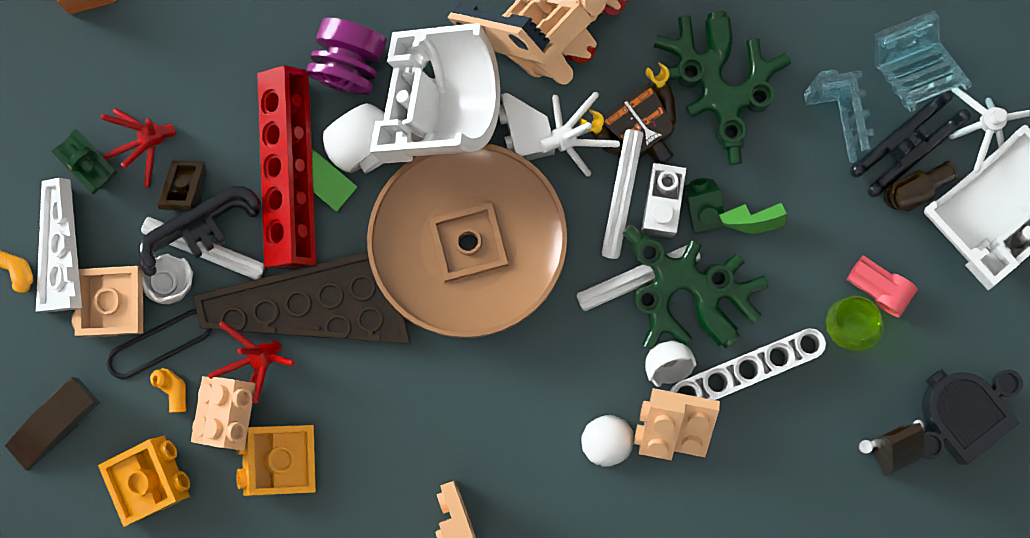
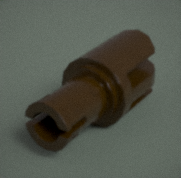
M945 161L927 173L917 170L888 187L884 193V201L895 210L911 211L934 199L936 189L958 179V171L951 161Z

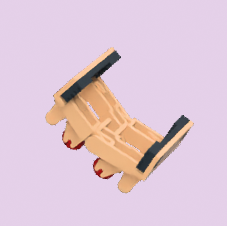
M517 0L502 16L478 11L477 6L458 3L447 18L454 25L479 23L485 30L495 53L506 55L533 77L546 76L553 78L559 84L565 85L573 78V70L566 60L575 61L580 64L586 63L595 54L597 43L586 27L592 21H595L600 13L609 15L619 14L624 9L627 0Z

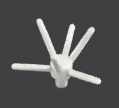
M953 86L951 89L953 93L982 114L979 122L959 129L949 136L950 139H955L980 128L986 131L974 167V171L979 172L993 133H996L998 147L1005 143L1002 128L1006 125L1007 121L1029 117L1030 110L1007 114L1004 109L995 107L991 98H986L987 110L957 86Z
M593 92L564 126L558 95H553L556 129L552 130L551 137L539 141L543 153L556 148L561 152L566 150L582 172L589 177L591 176V171L572 147L620 146L619 141L577 139L578 136L590 132L588 130L592 127L590 122L575 129L572 128L598 98L599 93Z

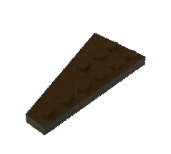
M368 252L193 295L200 328L223 330L220 328L219 323L225 322L240 332L410 344L405 319L389 303L380 290L372 273Z

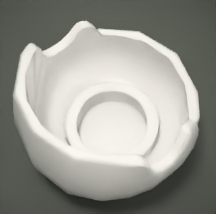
M170 254L160 255L155 258L156 274L150 277L146 276L143 272V291L154 302L172 304L182 300L190 291L193 271L185 258H176Z
M675 341L659 343L650 350L646 357L645 370L649 381H652L656 387H660L662 383L672 384L686 379L692 374L697 364L693 353L686 345Z
M605 415L594 419L586 426L581 437L582 449L591 462L602 467L613 466L626 460L634 446L632 428L626 420L614 415Z

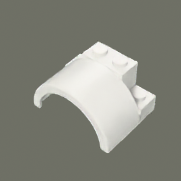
M479 23L392 32L387 62L393 67L384 120L375 121L370 152L382 163L410 162L413 160V156L467 153L482 149L494 133L500 108L498 65L492 44L483 27ZM429 60H431L435 79L428 77L423 71Z
M1026 125L1019 128L983 162L979 172L973 170L937 201H933L924 210V214L967 259L968 263L965 266L987 290L995 286L1030 255V128Z

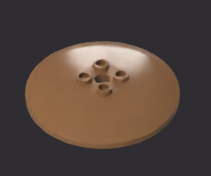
M487 143L482 149L475 152L416 156L412 161L407 162L397 170L381 190L371 212L367 234V251L372 273L380 290L389 303L403 317L413 324L438 335L453 338H479L494 335L519 324L545 302L554 289L564 266L567 253V225L561 202L554 188L540 170L519 154ZM474 235L478 239L477 246L470 251L461 249L459 242L463 236Z

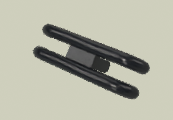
M948 89L941 91L850 168L851 176L858 178L889 152L898 161V163L868 187L867 193L870 197L875 198L970 119V112L967 109H962L931 135L927 128L923 126L927 120L952 100V91Z
M233 186L150 231L143 237L139 245L138 255L142 271L146 276H154L157 272L154 254L181 237L195 258L202 256V251L197 245L198 242H201L207 251L214 249L209 239L210 235L214 237L219 245L226 242L213 219L233 208H241L250 217H257L260 213L259 206L261 204L259 197L251 189L244 186Z

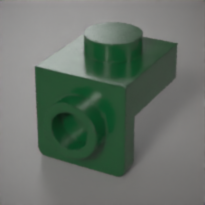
M698 178L691 181L690 184L684 185L683 194L687 199L693 232L698 233L725 226L719 217L720 214L724 213L721 190L713 179Z

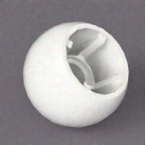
M368 103L360 105L341 116L324 131V148L335 166L349 173L362 168L366 174L383 164L370 152L375 121L384 120L385 113L382 110Z

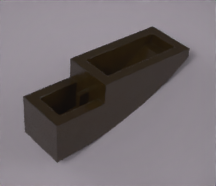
M71 377L26 420L5 447L24 469L28 471L79 426L77 423L99 405L100 402L79 378Z
M920 423L901 425L873 439L878 448L873 451V454L884 476L890 475L918 461L924 451V433Z

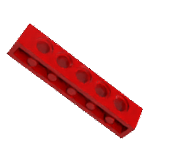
M283 65L257 73L264 268L295 269L316 265L309 76L306 75V70Z

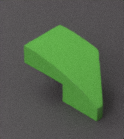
M312 149L313 193L337 212L356 190L357 186Z
M779 203L751 215L746 204L720 214L719 217L723 225L749 234H759L785 226L787 213L782 203Z

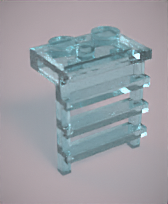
M934 10L873 34L875 67L877 70L880 69L882 71L884 80L890 82L892 91L895 95L898 94L900 96L904 108L907 107L910 112L917 110L916 103L962 85L965 90L972 88L970 80L940 42V17ZM942 60L944 61V62H941V63L936 64V65H934V66H931V67H929V68H926V69H924V70H921V71H919V72H916V73H914V74H911V75H909V76H906V77H903V78H901V79H898V78L901 77V76L907 75V74H909V73H912V72H914V71H917V70H919V69H922V68H924V67H927V66L932 65V64H934V63H937V62H939V61H942ZM953 73V74L950 75V76H947V77H945V78H942V79H940V80H937V81H935V82H932V83H930V84H927V85H925V86H922V87H920V88H917V89H915V90H912V91H910V92H907V90H910V89H912V88H915V87H917V86H920V85H922V84H925V83H927V82H930V81H932V80H935V79L940 78V77H942V76H945V75H947V74Z
M835 69L820 72L817 74L818 77L814 78L804 92L806 105L838 100L849 162H857L855 149L861 148L862 152L869 151L868 140L874 136L873 129L866 130L865 120L870 116L869 109L862 110L861 101L866 97V91L858 90L857 82L863 77L862 70L840 74ZM854 110V114L849 118L848 111ZM858 129V133L853 137L852 130Z

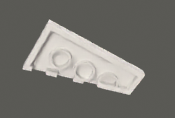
M55 178L42 181L36 312L48 313L82 309L70 179Z

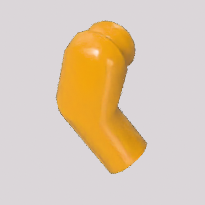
M0 251V268L9 271L13 282V290L17 293L28 292L33 283V274L28 261Z
M169 369L155 370L151 374L150 381L154 387H159L169 395V413L186 412V385L184 380Z

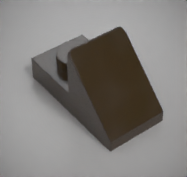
M172 161L158 202L159 210L185 212L202 202L200 191L206 174L204 161Z

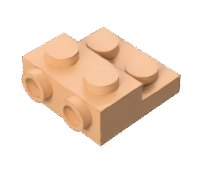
M140 266L79 269L82 309H75L72 314V326L75 330V336L90 338L143 334V271Z
M202 376L191 442L244 451L256 383L217 377L210 379L209 377Z
M653 388L650 401H643L640 421H644V424H637L634 444L639 445V454L671 461L674 451L705 457L719 413L720 401Z
M456 480L441 485L442 493L437 494V498L443 514L450 512L451 518L439 523L440 530L435 532L436 537L476 538Z

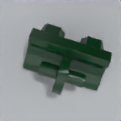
M77 129L72 131L63 143L51 151L93 195L118 173Z

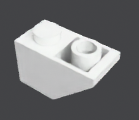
M508 93L501 94L502 104L500 105L498 116L501 125L507 123L510 136L504 137L506 148L528 161L554 155L555 149L543 153L539 141L552 136L548 117Z
M653 163L645 201L641 234L647 233L653 236L674 238L677 233L686 168Z

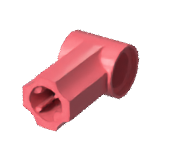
M864 255L855 264L846 279L874 298L876 305L882 310L897 318H900L918 291V288L912 282L898 274L889 273Z

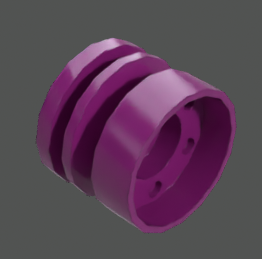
M323 18L316 42L328 51H312L310 59L315 63L308 64L306 75L324 86L339 92L371 95L373 84L369 80L376 78L377 71L365 64V62H381L387 39L380 33L360 24L337 18Z

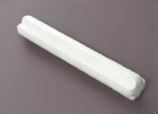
M627 129L624 135L602 249V256L611 259H618L621 252L624 236L622 232L626 226L643 139V132L639 130Z
M147 217L142 225L141 232L146 235L164 223ZM182 237L169 244L192 254ZM201 242L197 243L202 251V256L200 257L255 280L261 279L265 272L264 264L215 243H212L214 249L207 251Z
M687 245L667 255L672 258H680L685 252ZM700 253L696 257V262L701 259ZM638 266L577 294L579 305L583 311L590 310L640 286L655 281L654 272L650 266Z

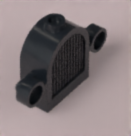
M940 369L926 380L929 387L923 396L922 413L925 422L932 432H924L922 458H938L942 455L944 448H946L959 465H968L1016 427L1020 422L1000 399V396L1012 397L1017 395L1023 387L1021 376L1013 370L1000 371L995 374L990 386L984 379L971 373L961 372L946 375Z

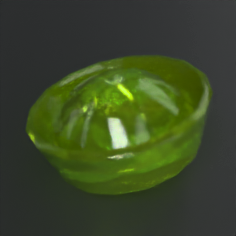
M850 296L836 301L829 309L826 317L827 331L832 340L842 348L851 351L866 350L874 346L880 340L884 330L883 317L876 304L861 296Z

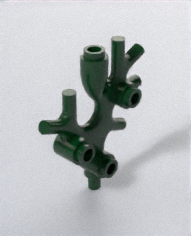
M725 11L707 14L705 29L708 49L703 54L695 50L691 16L678 17L680 37L678 39H670L657 35L654 48L671 52L679 57L678 65L667 67L669 70L668 80L677 79L682 86L687 88L695 87L699 83L702 85V96L697 101L687 105L686 110L691 118L706 110L715 112L720 122L716 134L717 140L723 146V150H727L729 165L741 164L740 148L744 147L743 137L746 133V126L739 118L740 112L745 106L757 113L763 112L769 107L775 96L774 89L769 84V80L776 72L791 65L790 58L784 53L771 61H766L761 56L760 40H747L750 65L749 76L740 85H729L722 79L721 69L728 60L732 50L733 36L730 17H727ZM690 70L695 76L688 77L685 71ZM754 95L761 96L763 102H757L754 99ZM726 130H731V131H733L734 134H735V137H734V138L728 137V136L725 134V131H726Z
M632 224L622 232L633 244L630 248L634 251L636 259L641 264L650 266L655 275L653 284L640 286L633 294L635 307L650 317L649 331L642 346L649 349L654 348L664 332L670 333L679 343L684 345L692 339L691 335L677 322L669 311L670 298L678 290H687L694 295L697 317L702 328L718 346L723 345L725 349L734 344L740 337V334L737 332L738 327L719 308L718 302L721 298L730 299L751 323L756 322L762 314L749 301V296L768 288V282L764 275L746 282L739 283L735 281L734 273L745 263L737 253L724 265L712 264L705 269L704 273H701L697 270L695 263L702 245L690 240L682 257L672 258L664 253L663 246L659 242L652 240L647 233L642 235ZM647 246H651L653 249V254L649 258H645L643 255V250ZM720 272V281L714 283L712 280L713 274ZM650 293L651 301L648 304H643L641 301L642 296Z

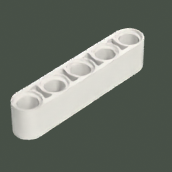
M805 329L675 384L670 392L677 393L680 387L685 386L689 387L696 397L711 400L719 399L817 358L825 350V338L816 329ZM803 336H809L814 340L815 350L813 353L809 354L802 350L800 342ZM772 349H779L784 353L785 362L782 366H775L770 361L769 356ZM747 361L754 366L755 373L751 379H745L740 375L739 365L741 362ZM718 374L724 379L725 384L722 391L714 392L708 386L710 375Z

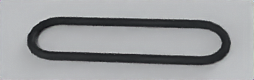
M196 309L190 310L116 347L107 357V369L116 378H129L204 340L210 335L212 329H207L203 335L128 373L119 374L113 370L111 361L116 353L190 315L197 314Z

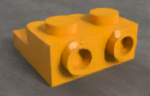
M314 425L248 427L244 451L236 450L237 455H242L243 469H237L236 474L238 489H243V496L316 492Z
M165 436L149 439L98 465L123 527L190 497L188 493L190 480L183 471H179L175 462L177 449L171 441L166 440Z

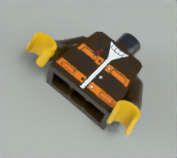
M658 62L661 71L655 77L650 68H647L645 71L646 76L654 82L653 86L649 82L604 116L597 111L589 109V112L593 115V121L591 123L592 127L588 130L591 131L594 139L620 142L619 147H601L605 152L620 157L625 132L627 129H634L643 132L639 159L648 153L655 163L665 164L674 156L664 141L674 131L673 126L676 123L675 99L670 84L667 81L669 70L662 63ZM581 118L579 120L580 125H583L587 123V121Z

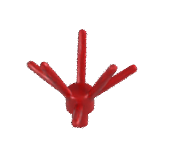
M117 108L113 109V113L118 117L102 114L101 119L137 130L138 137L137 140L111 150L102 156L108 160L138 147L121 163V167L125 169L148 149L144 187L149 188L155 146L161 145L163 139L175 136L174 126L171 123L158 126L150 118H147L145 120L146 125H143Z
M220 322V328L247 347L238 348L237 353L248 355V357L209 373L208 377L213 379V377H219L250 364L254 368L250 383H256L252 402L257 404L268 366L273 362L294 366L295 361L276 355L282 349L278 341L273 340L269 344L261 343L256 346L225 322Z

